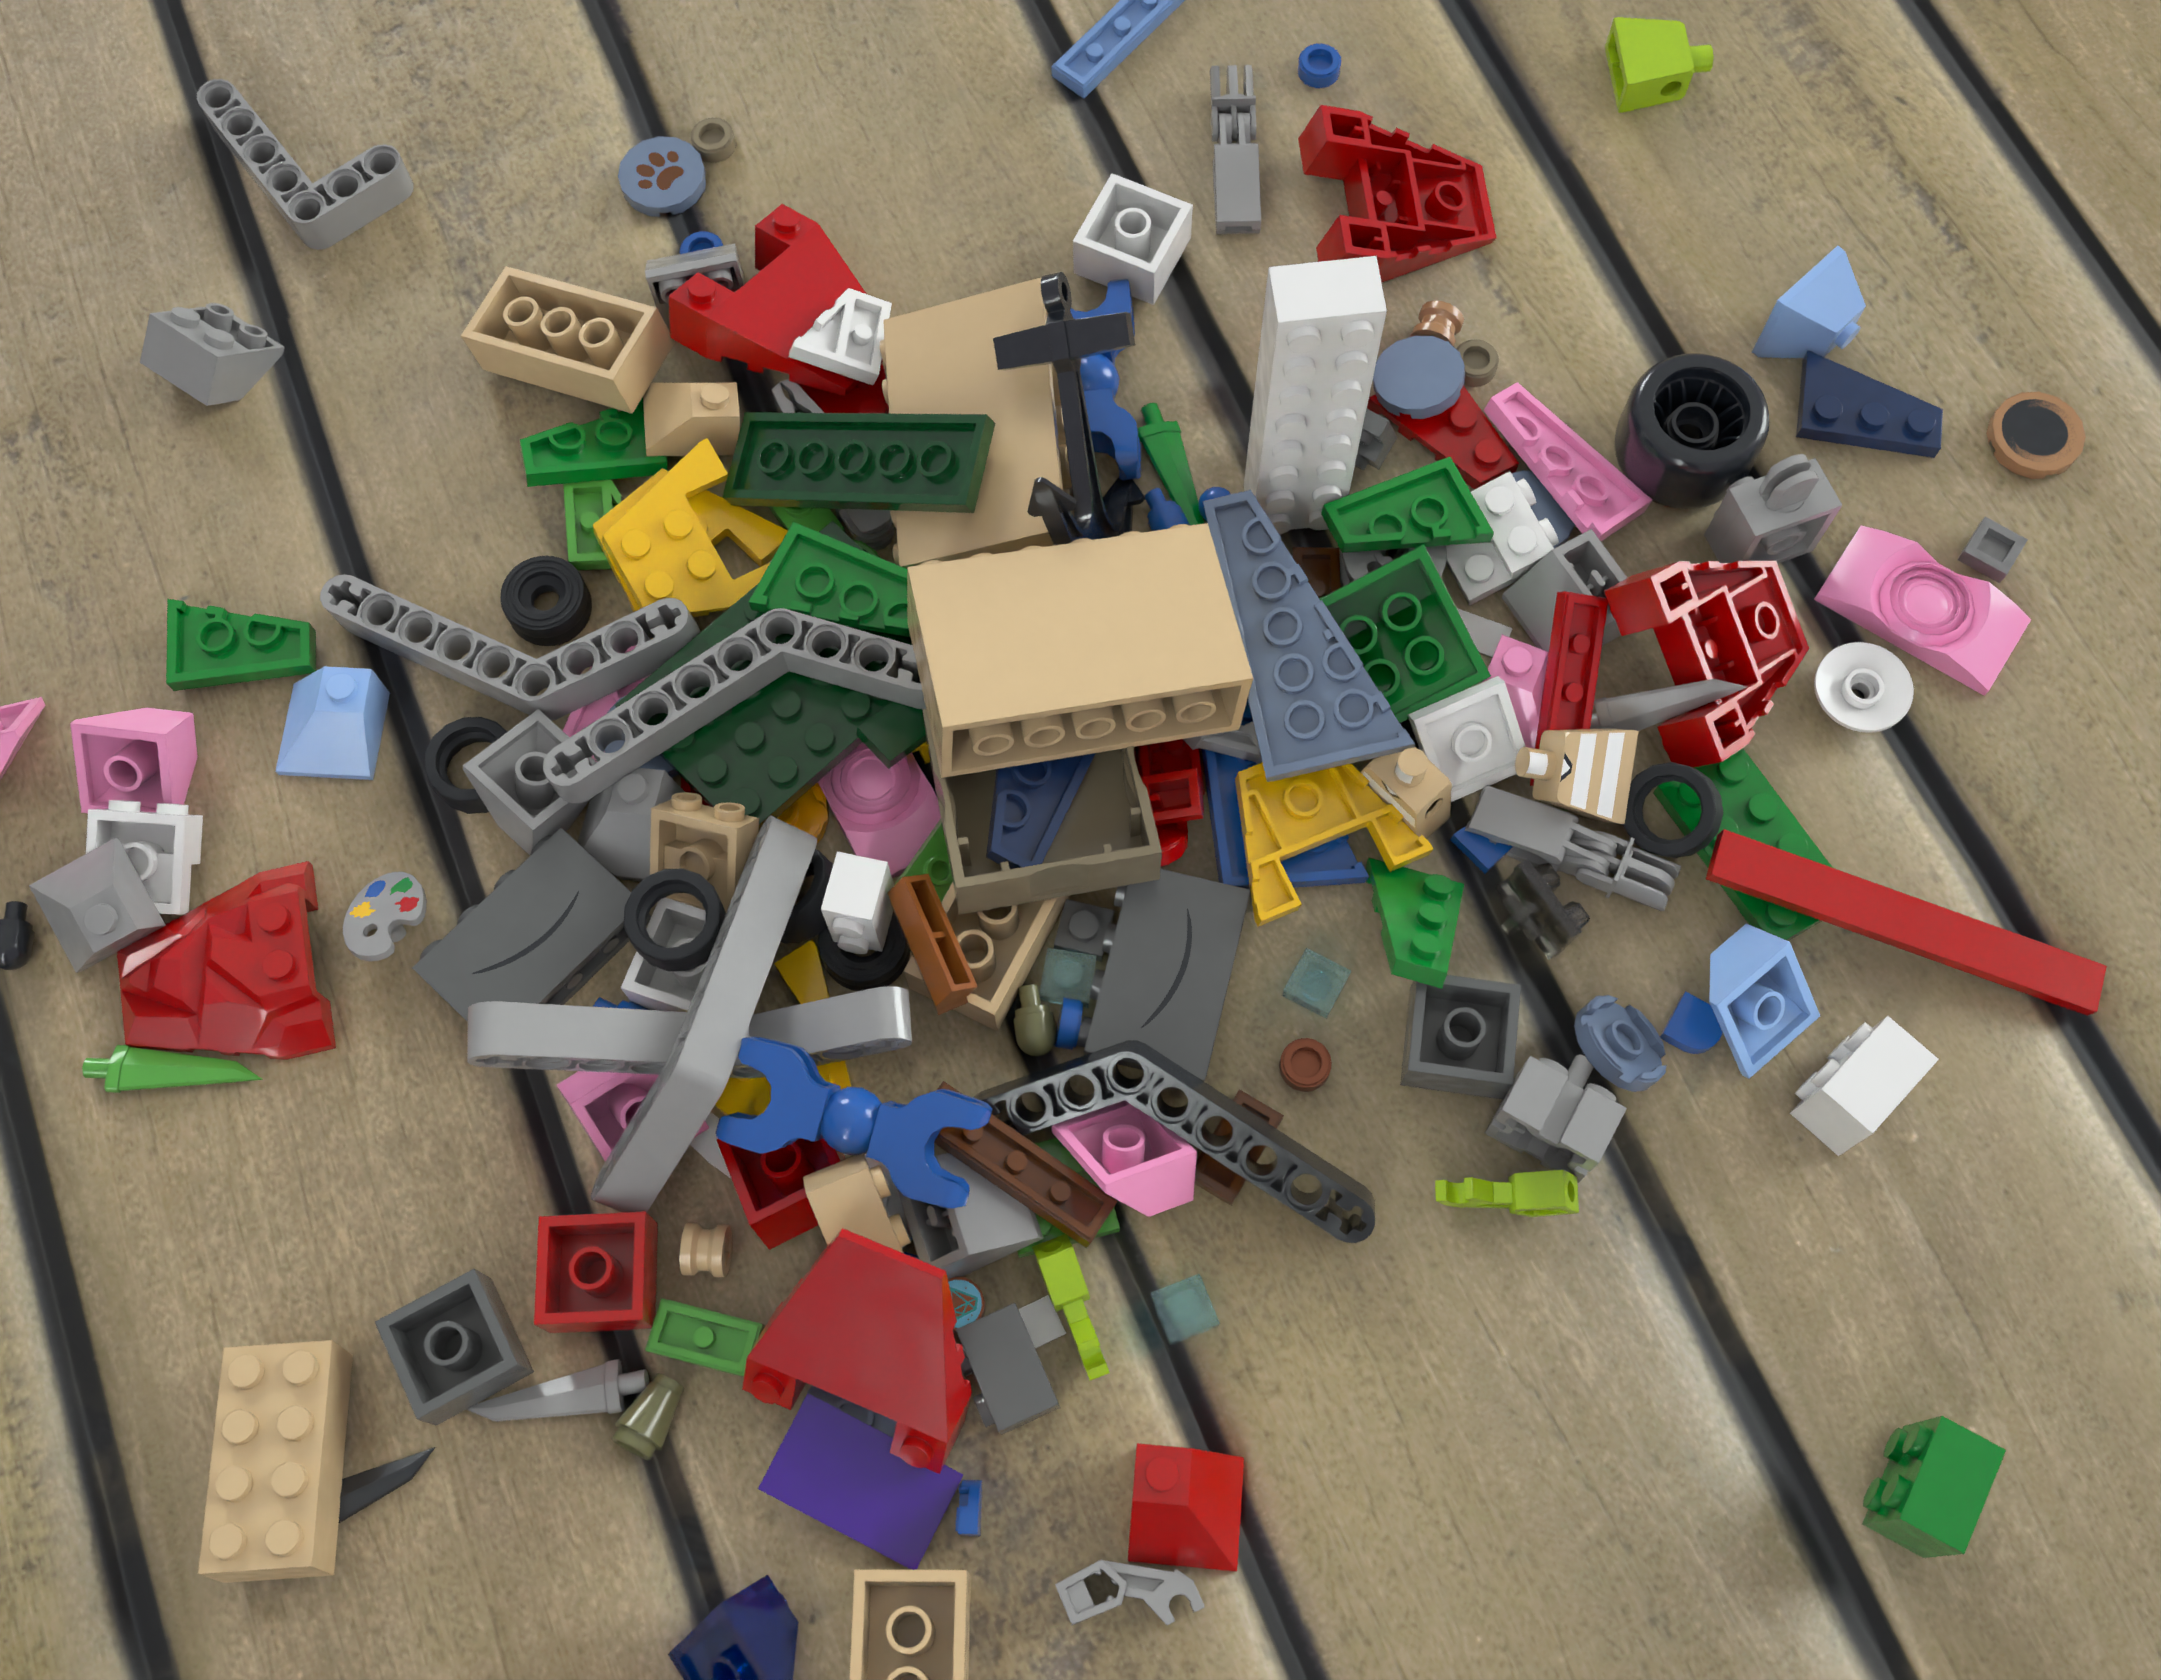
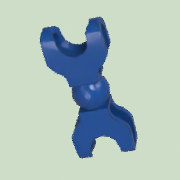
M1128 279L1108 282L1105 301L1098 308L1087 312L1070 309L1074 319L1121 312L1131 313L1135 336L1133 303ZM1123 348L1081 358L1080 374L1094 452L1106 453L1114 458L1119 469V478L1121 480L1141 478V445L1136 420L1127 410L1117 406L1114 400L1120 381L1115 367V358L1118 353L1125 349Z
M759 1036L742 1038L738 1058L741 1063L749 1065L765 1074L771 1085V1101L764 1113L760 1115L738 1112L722 1116L719 1119L715 1132L719 1140L764 1154L791 1145L799 1138L814 1142L825 1139L829 1146L842 1154L860 1155L867 1152L866 1157L882 1162L889 1170L891 1179L898 1190L910 1199L951 1209L966 1206L970 1193L969 1184L964 1178L955 1176L940 1167L934 1156V1141L941 1129L945 1127H960L974 1130L988 1124L992 1113V1108L988 1103L947 1089H939L914 1098L908 1104L894 1101L881 1103L875 1094L864 1088L847 1087L840 1089L841 1086L825 1081L819 1074L815 1061L804 1048Z

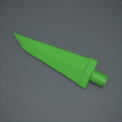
M117 1045L111 1058H86L82 1067L85 1078L105 1079L104 1089L106 1092L120 1093L121 1091L263 1080L237 1061L134 1048L128 1045Z

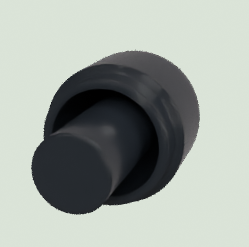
M20 901L7 902L4 919H0V968L4 970L19 969L26 965L32 956L35 932L33 931V925L26 921L28 905Z

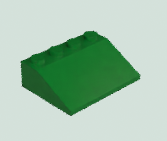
M1421 545L1319 598L1320 601H1323L1357 653L1364 669L1377 689L1382 692L1390 704L1391 710L1399 723L1409 719L1408 714L1464 691L1491 677L1425 545Z

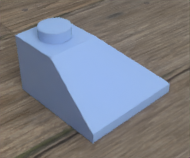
M1835 247L1777 300L1752 353L1762 358H1804L1809 350L1825 357L1835 346L1843 349L1854 339L1861 329L1856 323L1866 305L1846 252L1841 247Z
M324 666L293 684L275 771L278 775L373 780L390 692L372 669Z
M1746 923L1710 954L1709 1002L1741 1074L1749 1079L1820 1017V1013L1789 941Z

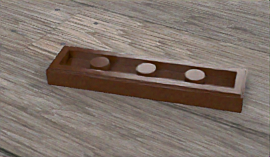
M944 1081L937 1089H947L960 1093ZM992 1114L989 1123L981 1128L968 1130L960 1127H945L941 1129L934 1141L940 1148L1085 1248L1091 1244L1117 1203L1116 1199L1106 1194L1103 1190Z

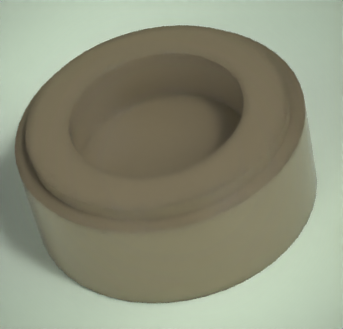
M704 119L698 122L691 131L692 145L700 153L703 161L710 163L724 161L735 150L736 140L733 129L723 119Z
M1468 340L1456 348L1460 352L1465 365L1464 385L1479 387L1486 385L1494 378L1499 357L1492 345L1482 340Z

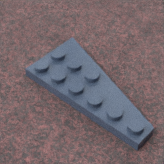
M1247 490L1203 501L1208 526L1253 676L1248 701L1267 782L1399 753L1408 748H1415V743L1406 729H1403L1395 717L1390 704L1373 683L1357 653L1323 601H1320L1309 584L1307 576L1287 550L1280 534L1252 491Z

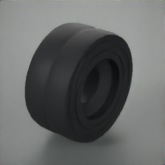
M537 556L527 559L509 572L501 588V606L506 618L514 631L521 638L532 644L556 646L566 643L575 638L589 621L592 610L590 592L580 572L564 559L555 556ZM544 592L557 593L559 600L553 608L542 611L534 607L535 600L540 594Z
M894 911L882 952L875 951L869 956L861 957L838 947V942H833L828 927L818 935V949L827 972L838 984L853 991L889 986L903 973L910 958V948Z

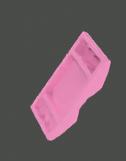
M1860 526L1814 598L1820 604L1984 696L1992 687L2031 621L2012 600L1990 582L1960 575L1942 566L1918 542L1866 526Z
M862 742L818 781L828 805L854 855L888 862L892 879L904 872L941 818L937 796L912 752L888 769Z

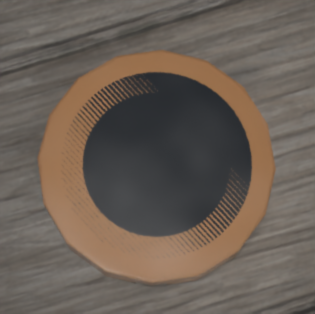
M2021 392L2007 398L1990 418L1986 433L1988 444L1990 441L1992 442V446L1995 449L1993 455L1998 462L2014 474L2030 479H2044L2047 475H2054L2056 473L2059 475L2066 472L2082 453L2086 439L2083 422L2074 409L2058 397L2042 392Z

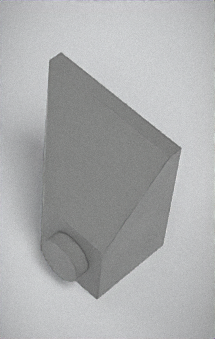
M539 709L463 765V771L497 825L529 855L534 846L545 836L553 835L560 827L567 831L589 802V800L582 803L564 801L546 778L543 771V761L547 753L570 737ZM592 757L588 758L592 765L597 763ZM574 769L569 771L566 775L568 778H571L575 776L577 772Z
M637 768L590 799L578 843L616 879L641 882L650 875L651 808L672 799L673 794L685 791L665 770Z
M119 838L110 840L29 885L76 973L88 969L117 953V951L166 926Z

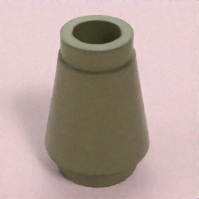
M657 1373L652 1382L645 1387L615 1422V1426L618 1429L612 1440L630 1453L650 1460L655 1450L661 1451L684 1387L675 1380Z

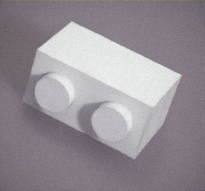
M837 851L821 911L833 942H838L837 945L841 949L856 954H866L868 949L883 951L893 913L887 894L894 886L888 862Z

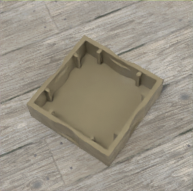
M922 709L926 741L959 915L1160 879L1162 851L1147 788L1138 773L1135 763L1134 746L1095 753L1043 863L1010 869L1008 861L998 864L986 857L996 769L941 778L927 710Z

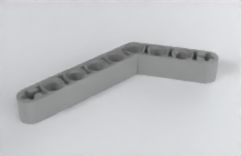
M337 575L329 579L320 592V601L323 607L348 632L528 715L539 709L551 721L557 720L652 674L701 632L682 601L676 598H664L536 659L351 575ZM636 645V647H635L633 650H631L630 652L625 653V651H626L628 648H630L631 646ZM592 666L588 672L581 674L583 670ZM508 670L503 676L499 677L502 672ZM548 687V689L544 693L537 696V694L541 690Z
M773 609L555 746L547 753L543 761V771L554 790L564 801L570 803L585 802L788 671L913 708L926 709L921 683H915L920 682L913 645L788 609ZM781 634L793 635L784 644L772 643ZM828 647L840 649L833 657L823 658L818 656L823 649ZM740 660L752 661L744 670H731V667ZM880 660L887 663L879 671L873 672L864 669L872 661ZM700 686L710 688L702 697H689L695 688ZM658 713L668 714L662 723L647 725L648 720L653 715ZM615 740L625 741L618 751L613 753L604 752L607 745ZM591 756H594L597 761L594 765L588 759ZM575 769L577 774L568 778L566 774Z
M769 816L762 825L744 866L671 1055L601 1168L592 1189L591 1200L622 1213L647 1212L720 1098L730 1077L741 1047L742 1038L745 1037L815 851L817 845V838L773 816Z
M877 987L753 1014L744 1038L759 1036L799 1046L807 1051L815 1061L816 1066L902 1049L912 1044L909 991L902 987ZM501 1001L479 1002L468 1007L467 1063L474 1066L492 1068L659 1075L671 1055L687 1012ZM737 1055L729 1078L766 1077L764 1073L741 1063Z

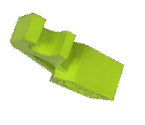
M1564 1169L1514 1173L1508 1177V1182H1492L1473 1177L1464 1178V1183L1435 1180L1436 1202L1445 1206L1459 1208L1509 1209L1510 1214L1527 1217L1579 1213L1577 1176Z
M1064 1234L1032 1246L1055 1312L1063 1310L1089 1380L1091 1381L1109 1374L1110 1372L1100 1349L1098 1337L1084 1305V1301L1090 1299L1089 1291L1068 1236Z

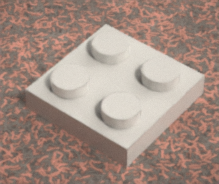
M1499 676L1408 714L1419 749L1448 777L1452 784L1451 802L1516 774V756L1519 750L1526 746L1505 681Z

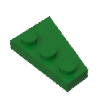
M643 397L633 413L618 412L617 409L610 408L599 412V419L578 425L569 422L520 439V451L527 487L653 476L662 468L668 470L666 456H646Z

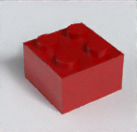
M718 1138L716 1139L748 1223L769 1250L819 1225L806 1195L803 1177L845 1160L844 1154L829 1146L825 1139L814 1142L799 1138L791 1145L764 1154L726 1143Z
M647 1212L539 1216L534 1325L548 1333L651 1329L656 1316L658 1223Z

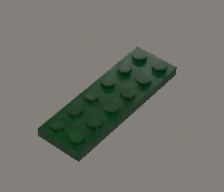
M745 412L722 498L731 505L974 513L996 423L987 414Z

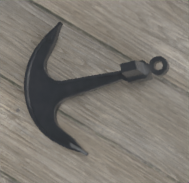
M1058 272L1044 275L1041 279V295L1045 309L1048 312L1046 325L993 338L998 370L1053 364L1058 377L1073 497L1046 478L1038 477L1034 481L1027 512L1033 517L1042 516L1054 545L1068 544L1082 538L1095 540L1120 536L1123 533L1132 531L1133 505L1143 503L1145 497L1133 479L1121 480L1119 477L1102 497L1080 366L1081 358L1135 346L1131 313L1121 312L1074 319L1070 311L1072 304L1071 291L1065 274Z

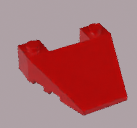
M1327 105L1319 106L1299 136L1298 141L1304 174L1343 180L1349 216L1339 215L1317 245L1318 262L1376 256L1381 283L1486 246L1493 243L1496 239L1482 165L1435 144H1432L1427 149L1408 140L1410 133L1397 127L1391 133L1371 124L1373 117L1361 111Z
M781 204L755 225V268L760 272L736 292L697 272L669 295L670 338L707 359L722 362L724 356L746 362L747 370L763 374L765 368L787 373L791 382L846 396L861 382L788 357L794 341L799 336L802 337L813 327L815 320L825 310L831 309L836 300L848 288L864 294L867 293L820 225L784 204Z
M1678 561L1632 575L1604 591L1610 605L1611 614L1616 620L1621 636L1653 628L1675 686L1710 679L1748 686L1721 699L1672 717L1657 726L1662 738L1663 747L1673 763L1692 768L1719 763L1748 745L1756 734L1752 727L1760 716L1768 715L1774 705L1771 697L1777 688L1787 685L1809 650L1776 561H1735L1732 563L1707 561L1690 564L1689 561Z
M842 1228L817 1258L804 1278L799 1280L786 1300L781 1302L774 1311L747 1356L742 1390L751 1393L755 1398L764 1403L777 1404L792 1410L803 1388L808 1383L897 1421L890 1453L901 1457L907 1464L913 1467L926 1468L940 1474L964 1425L972 1395L970 1380L963 1379L961 1364L965 1358L962 1344H956L953 1328L957 1320L946 1271Z

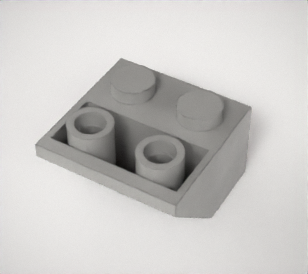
M735 243L647 260L645 267L646 279L655 306L660 312L668 330H670L669 295L697 272L733 292H736L745 284Z
M208 303L206 307L190 309L174 307L171 311L150 313L140 363L206 406L241 400L283 355L284 346L268 337L264 329L250 325L235 316L234 311L227 306Z
M1590 529L1551 550L1503 593L1502 599L1536 647L1549 652L1557 592L1567 591L1607 598L1604 591L1625 580L1627 576L1594 531ZM1609 603L1602 646L1621 636L1616 620L1611 614Z
M949 1153L935 1157L941 1168L955 1176L964 1178L969 1184L970 1193L966 1206L953 1209L910 1199L898 1190L919 1260L945 1270L948 1279L963 1277L1043 1239L1035 1212Z

